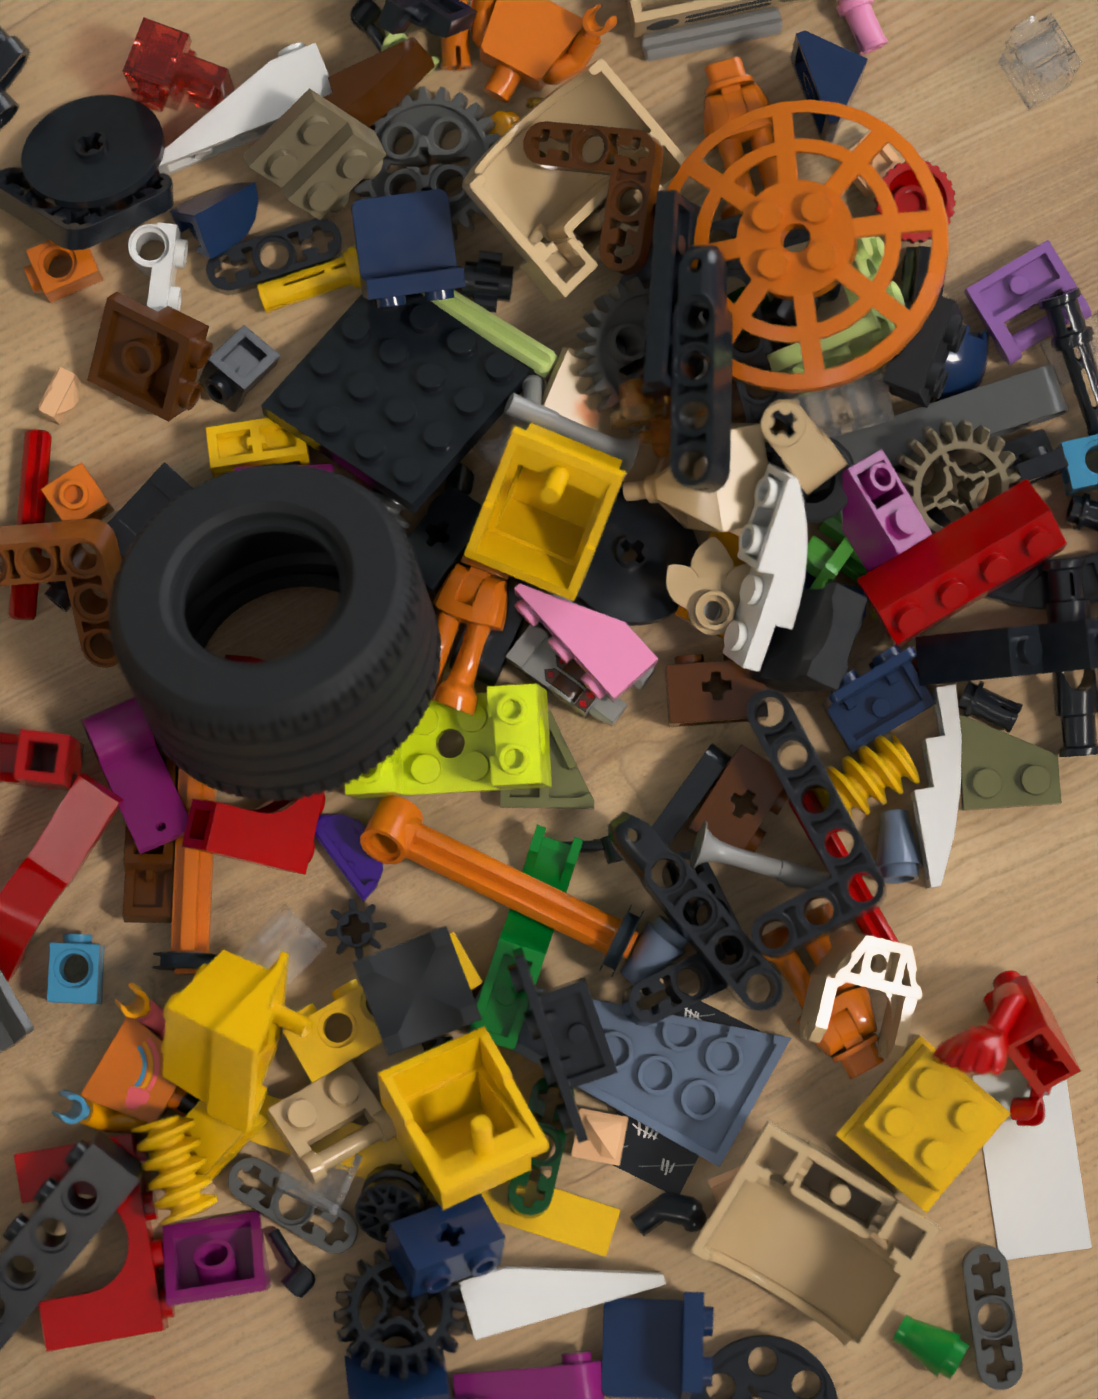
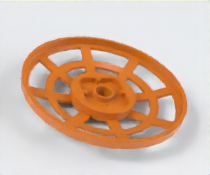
M818 100L785 101L753 109L725 123L705 138L684 160L668 186L667 190L680 192L684 183L690 177L710 190L697 218L694 246L714 245L721 250L726 261L740 259L744 270L751 279L735 304L727 297V308L731 312L733 320V343L742 329L754 336L769 341L800 343L805 373L786 374L764 371L732 359V378L760 389L787 393L822 391L849 384L874 372L899 354L919 332L935 306L945 280L949 256V227L942 195L928 165L912 144L890 125L865 111L836 102ZM811 112L835 115L859 123L871 130V132L853 151L823 140L795 139L793 113ZM773 117L774 143L764 145L747 153L729 166L723 174L701 161L713 147L733 132L756 121ZM888 143L902 155L914 171L925 194L929 211L898 213L896 203L887 184L869 164ZM796 154L822 155L837 160L842 164L828 181L822 185L814 181L799 180ZM776 157L777 184L766 188L755 197L735 183L740 176L752 167ZM860 176L874 192L883 215L853 218L848 207L840 197L854 180ZM723 199L743 213L738 225L737 237L709 244L712 219L718 204ZM796 228L807 230L810 233V242L804 250L790 252L784 248L785 236L791 230ZM931 231L932 248L928 271L919 295L909 310L886 292L898 265L901 234ZM885 235L883 258L876 276L871 281L852 267L856 256L858 239ZM698 259L691 262V269L697 268ZM839 283L859 297L854 304L840 314L817 323L814 298L829 292ZM769 294L779 299L794 301L797 326L773 325L755 319L751 315L765 295ZM872 308L897 326L883 341L865 354L840 366L825 369L820 339L831 337L848 329L866 316Z

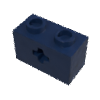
M481 1193L444 1210L439 1205L390 1223L385 1251L412 1298L425 1292H440L450 1286L452 1282L471 1275L479 1277L488 1274L501 1263L506 1237Z

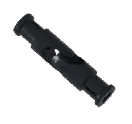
M1086 558L1042 562V570L1048 572L1050 601L1046 603L1047 623L1091 619L1090 600L1084 597L1082 568L1087 566ZM1095 669L1084 670L1081 683L1075 689L1071 688L1068 684L1064 672L1053 673L1055 715L1061 717L1063 747L1059 749V757L1098 754L1095 714L1098 713V688Z

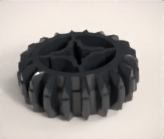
M377 1250L374 1252L375 1266L372 1267L367 1261L360 1259L357 1262V1270L361 1277L347 1273L343 1278V1282L350 1291L342 1290L336 1293V1303L344 1308L334 1311V1322L345 1325L337 1331V1338L339 1342L353 1341L346 1349L347 1356L350 1359L357 1358L365 1353L361 1362V1369L365 1372L371 1370L377 1362L380 1363L379 1376L382 1379L388 1378L391 1367L399 1368V1378L401 1381L408 1380V1367L413 1366L416 1367L420 1377H425L428 1375L426 1361L430 1360L435 1366L441 1368L445 1365V1357L440 1349L449 1353H456L458 1342L452 1336L465 1335L466 1324L458 1319L466 1316L467 1310L465 1303L456 1302L462 1297L461 1285H450L440 1292H425L411 1298L407 1289H398L389 1282L390 1280L401 1278L391 1260H386L384 1253L381 1250ZM373 1291L377 1296V1303L382 1311L373 1319V1326L365 1330L360 1321L359 1313L363 1301ZM436 1297L442 1310V1318L435 1332L429 1336L425 1331V1324L419 1316L428 1308V1301ZM392 1306H396L400 1311L409 1308V1320H405L400 1315L392 1319ZM392 1337H402L408 1340L413 1347L393 1348L385 1346L378 1341L380 1340L384 1343Z

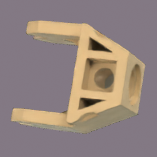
M845 930L811 973L800 1019V1038L820 1043L828 1027L836 989L845 982L882 990L886 996L887 1004L878 1039V1056L899 1061L906 1048L917 999L921 1000L922 996L921 988L915 980L917 968L912 946Z

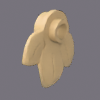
M709 537L696 549L691 559L690 567L678 564L667 567L666 588L671 599L679 606L688 610L689 620L695 629L706 635H719L724 633L730 622L734 620L740 602L741 584L744 578L749 575L751 566L745 563L734 567L733 560L724 545L716 537ZM709 601L716 602L720 607V615L715 620H709L704 615V606Z

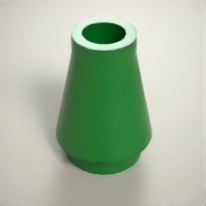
M908 1315L904 1317L892 1341L908 1351L935 1377L938 1378L941 1374L950 1380L970 1346L960 1340L961 1334L915 1320Z

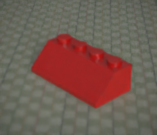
M1025 479L858 578L857 582L891 645L898 644L901 647L1063 551L1067 542L1052 511L1028 479Z

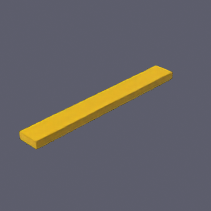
M266 1094L258 1114H262L268 1122L250 1141L291 1154L267 1116L268 1108L284 1099ZM350 1122L310 1145V1148L317 1154L364 1127V1125ZM397 1136L387 1142L379 1140L333 1167L334 1169L365 1179L376 1167L386 1164L402 1165L401 1169L410 1173L414 1170L416 1171L398 1144ZM529 1179L525 1189L516 1190V1195L523 1197V1206L532 1207L535 1200H544V1195L539 1194L536 1190L538 1182ZM510 1180L481 1193L497 1222L604 1257L607 1255L621 1211L619 1208L554 1188L552 1201L546 1212L539 1217L529 1219L515 1214L508 1204L507 1193ZM429 1190L428 1199L437 1202Z

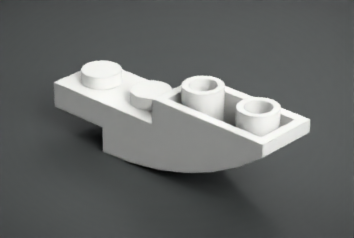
M769 463L764 477L757 484L755 505L749 522L744 526L739 537L737 557L750 565L751 570L741 584L740 602L734 620L730 622L725 631V646L722 652L742 668L759 672L775 625L793 629L800 605L807 560V523L799 480L777 465Z

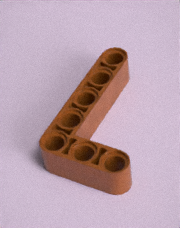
M99 519L1 526L0 557L3 562L0 561V586L65 581L81 649L85 658L91 664L101 668H109L118 664L112 642L107 640L102 634L110 635L109 605L111 590L116 573L120 569L119 566L122 562L114 530L107 523ZM81 543L91 546L96 554L87 552ZM35 547L43 549L49 555V558L40 555ZM92 588L101 591L106 599L97 596Z

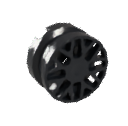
M386 1164L376 1167L369 1173L355 1205V1217L361 1229L371 1238L383 1243H387V1237L385 1236L386 1232L389 1231L390 1223L425 1211L429 1205V1188L415 1170L410 1173L401 1169L402 1165Z

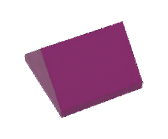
M259 1211L162 1226L165 1290L168 1306L266 1291L272 1286L262 1219Z

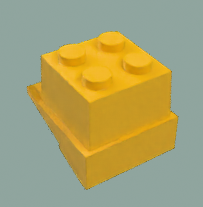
M532 422L526 431L514 426L464 556L574 602L587 575L626 472L619 469L623 460Z
M223 949L209 964L205 963L197 970L192 982L181 993L175 992L169 998L163 1011V1018L166 1020L165 1038L161 1045V1053L164 1054L162 1077L208 1104V1115L246 1135L253 1128L266 1097L267 1087L262 1084L281 1041L282 1029L285 1028L305 1038L313 1025L311 1019L285 1006L289 954L281 951L278 960L268 969Z
M484 1026L378 1073L381 1104L394 1122L398 1144L443 1210L530 1171L531 1158L549 1150V1143L514 1083L510 1069Z
M916 1035L905 1048L899 1061H895L877 1085L836 1133V1136L927 1214L939 1197L1011 1113L965 1073L937 1063L933 1059V1052L936 1048L921 1035Z

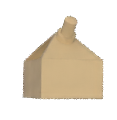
M731 423L729 479L724 487L717 492L709 494L699 492L675 480L670 468L671 434L655 473L647 474L645 480L628 481L623 484V495L626 501L647 499L649 503H659L685 529L725 532L744 528L749 522L755 505L757 484L764 477L768 466L761 424ZM702 457L696 462L694 466L695 479L701 477L706 471V457Z

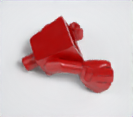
M1009 970L995 977L992 983L994 990L987 993L983 999L990 1015L986 1023L963 1030L942 1042L934 1050L933 1059L940 1065H945L963 1073L979 1075L990 1073L998 1076L1002 1073L1009 1056L1027 1079L1026 1087L1030 1090L1029 1097H1014L1012 1099L1010 1117L1013 1120H1017L1018 1126H1037L1045 1119L1044 1095H1050L1053 1086L1081 1072L1052 1010L1027 975H1020L1017 971Z

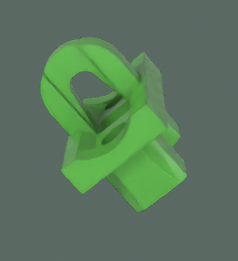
M841 510L838 515L825 520L818 529L840 544L836 550L815 535L807 544L806 571L816 578L809 589L826 587L827 584L832 583L839 571L856 582L858 578L868 573L842 530Z

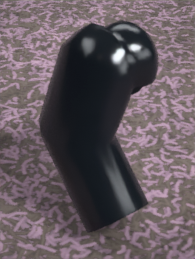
M665 1192L635 1212L630 1218L642 1235L645 1236L665 1221L682 1225L687 1232H695L704 1226L707 1216L703 1211L702 1203L696 1198Z

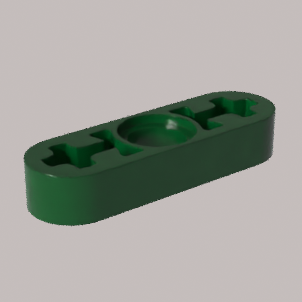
M545 1077L535 1083L528 1102L531 1113L540 1120L543 1119L546 1104L545 1101L538 1099V1095L547 1094L550 1088ZM559 1085L551 1086L559 1089L558 1095L563 1099ZM556 1107L551 1123L561 1122ZM538 1123L543 1134L550 1136L555 1143V1153L549 1159L537 1160L533 1157L531 1158V1169L551 1171L550 1178L540 1173L536 1187L537 1192L544 1195V1200H535L532 1207L523 1206V1197L516 1195L517 1189L526 1188L530 1171L510 1179L507 1193L508 1204L512 1211L520 1217L529 1219L539 1217L550 1206L567 1136L563 1126L561 1130H558L550 1124Z

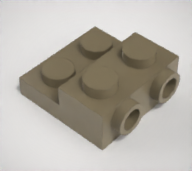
M309 88L243 156L248 167L280 186L288 201L321 220L330 211L333 213L341 211L349 201L350 191L362 179L371 180L378 175L386 153L375 131Z

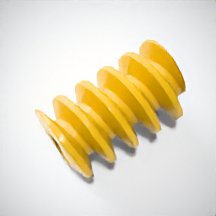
M891 733L893 743L882 735L875 738L877 753L865 745L861 746L858 750L860 764L848 755L842 758L844 774L833 766L825 769L852 820L851 809L853 807H856L865 815L870 814L868 798L871 796L882 805L886 804L885 787L889 786L899 795L904 792L901 782L903 776H906L914 784L920 783L918 771L911 757L894 733ZM821 788L812 789L825 811L830 804V794Z
M176 1115L131 1129L132 1132L148 1133V1137L136 1147L140 1152H153L154 1154L151 1159L142 1165L144 1171L159 1172V1176L147 1184L149 1190L165 1192L163 1197L153 1203L154 1209L170 1210L171 1213L159 1222V1226L206 1212L208 1208L218 1201L217 1195L201 1194V1190L212 1182V1177L195 1173L207 1160L206 1156L190 1155V1151L201 1144L200 1137L184 1135V1132L195 1125L194 1118Z

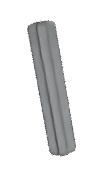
M773 6L646 33L641 38L643 55L647 61H655L778 35L782 31V19L778 8Z

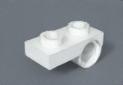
M158 222V224L142 225L132 232L128 241V250L136 267L145 275L151 276L147 306L158 312L167 306L178 311L181 308L182 287H176L175 281L177 268L185 269L188 240L181 239L182 234L177 224ZM158 240L164 243V252L158 259L148 261L140 257V250L146 242Z

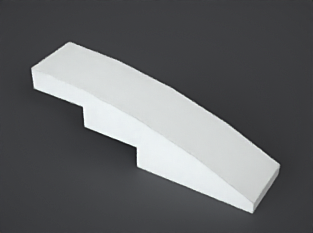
M956 684L936 687L932 691L933 699L936 702L934 707L939 736L926 738L921 742L929 788L914 790L910 793L927 889L937 888L942 884L956 827L961 790L962 739Z

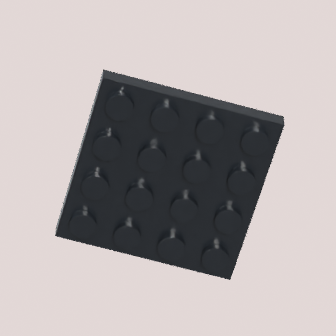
M421 293L405 295L406 304L377 308L376 299L368 300L363 298L361 294L263 402L261 407L264 416L415 514L504 413L506 403L511 394L519 395L523 391L522 384L525 378L529 375H536L532 368L493 345L432 301H425V296Z

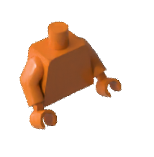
M473 0L471 8L476 10L477 14L472 24V40L480 48V61L494 69L483 88L484 92L495 100L508 104L519 83L539 92L546 84L558 85L571 78L587 66L601 43L600 36L611 31L616 26V16H611L605 23V26L602 27L595 20V14L600 9L601 4L588 9L584 13L583 18L550 0Z

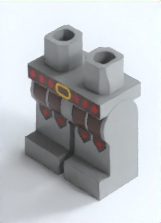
M553 594V596H555V597H558V598H561V599H563V600H566V601L572 602V603H574V604L580 605V606H582V607H585V606H583L576 598H575V600H574V602H573V601L568 600V599H566V598H564V597H561V596H559V595ZM529 625L505 656L507 662L573 708L585 719L590 714L595 719L612 727L628 707L627 704L619 698L613 703L607 695L600 700L595 697L581 681L580 677L586 672L572 658L566 664L547 643L551 638L548 633L538 625L534 627ZM652 667L632 686L640 691L654 674L655 668Z

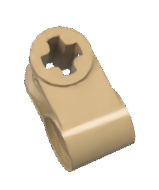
M778 399L770 403L765 409L761 420V430L765 438L782 458L781 461L791 475L798 478L800 487L808 495L848 464L828 436L821 429H818L797 402L789 399ZM779 410L783 415H787L790 412L796 415L797 418H795L792 424L795 431L789 435L785 430L777 433L772 430L771 427L775 423L774 412Z

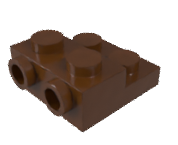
M115 292L106 299L87 381L169 422L185 410H191L200 398L202 385L195 380L198 369L205 366L212 353L213 344L206 340L209 326L170 306L158 312L132 298Z

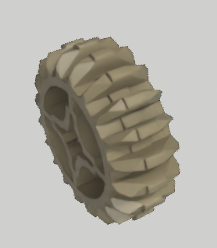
M961 420L956 430L950 421H941L939 435L931 427H923L922 431L925 442L921 444L914 438L907 439V445L913 450V453L909 458L904 454H898L895 458L899 464L904 466L903 472L896 473L932 534L953 522L932 520L926 511L934 507L940 510L947 506H953L954 510L963 517L978 508L976 498L983 486L989 483L986 496L981 505L1012 488L1009 487V484L1021 478L1016 470L1008 468L1016 460V457L1010 451H1002L1005 441L998 435L989 439L990 429L983 425H979L973 431L972 423L967 420ZM955 449H972L982 456L983 461L976 465L969 462L966 465L958 466L949 457L947 452ZM932 463L934 469L933 478L928 485L921 488L924 474ZM951 474L961 479L957 483V494L960 500L949 492L953 488Z

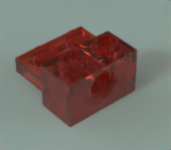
M143 17L123 69L132 94L137 96L136 102L142 103L149 109L157 112H163L165 107L178 111L183 96L186 94L189 95L188 101L211 111L235 91L228 68L198 58L196 51L191 50L192 40L188 33Z

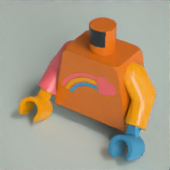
M135 983L127 985L137 994L132 1004L123 1005L118 999H115L116 1006L127 1017L80 1096L69 1090H62L59 1093L72 1100V1107L64 1114L53 1110V1115L68 1124L79 1122L107 1133L132 1132L131 1129L162 1120L168 1108L185 1117L200 1101L197 1097L162 1077L164 1054L161 1053V1045L165 1038L166 1020L163 1018L164 1009L154 1001L149 1000L145 992Z

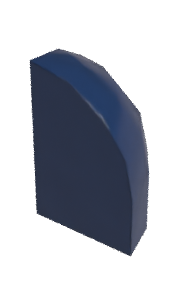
M241 182L222 186L205 192L170 210L180 232L182 233L189 229L196 240L200 242V246L196 248L200 255L212 259L229 250L232 245L237 244L247 236L257 214L259 200L256 182Z
M966 325V334L957 353L949 352L944 370L949 371L948 379L940 398H936L935 402L976 389L981 384L988 360L990 335L987 331H980L979 333L969 332L970 326Z

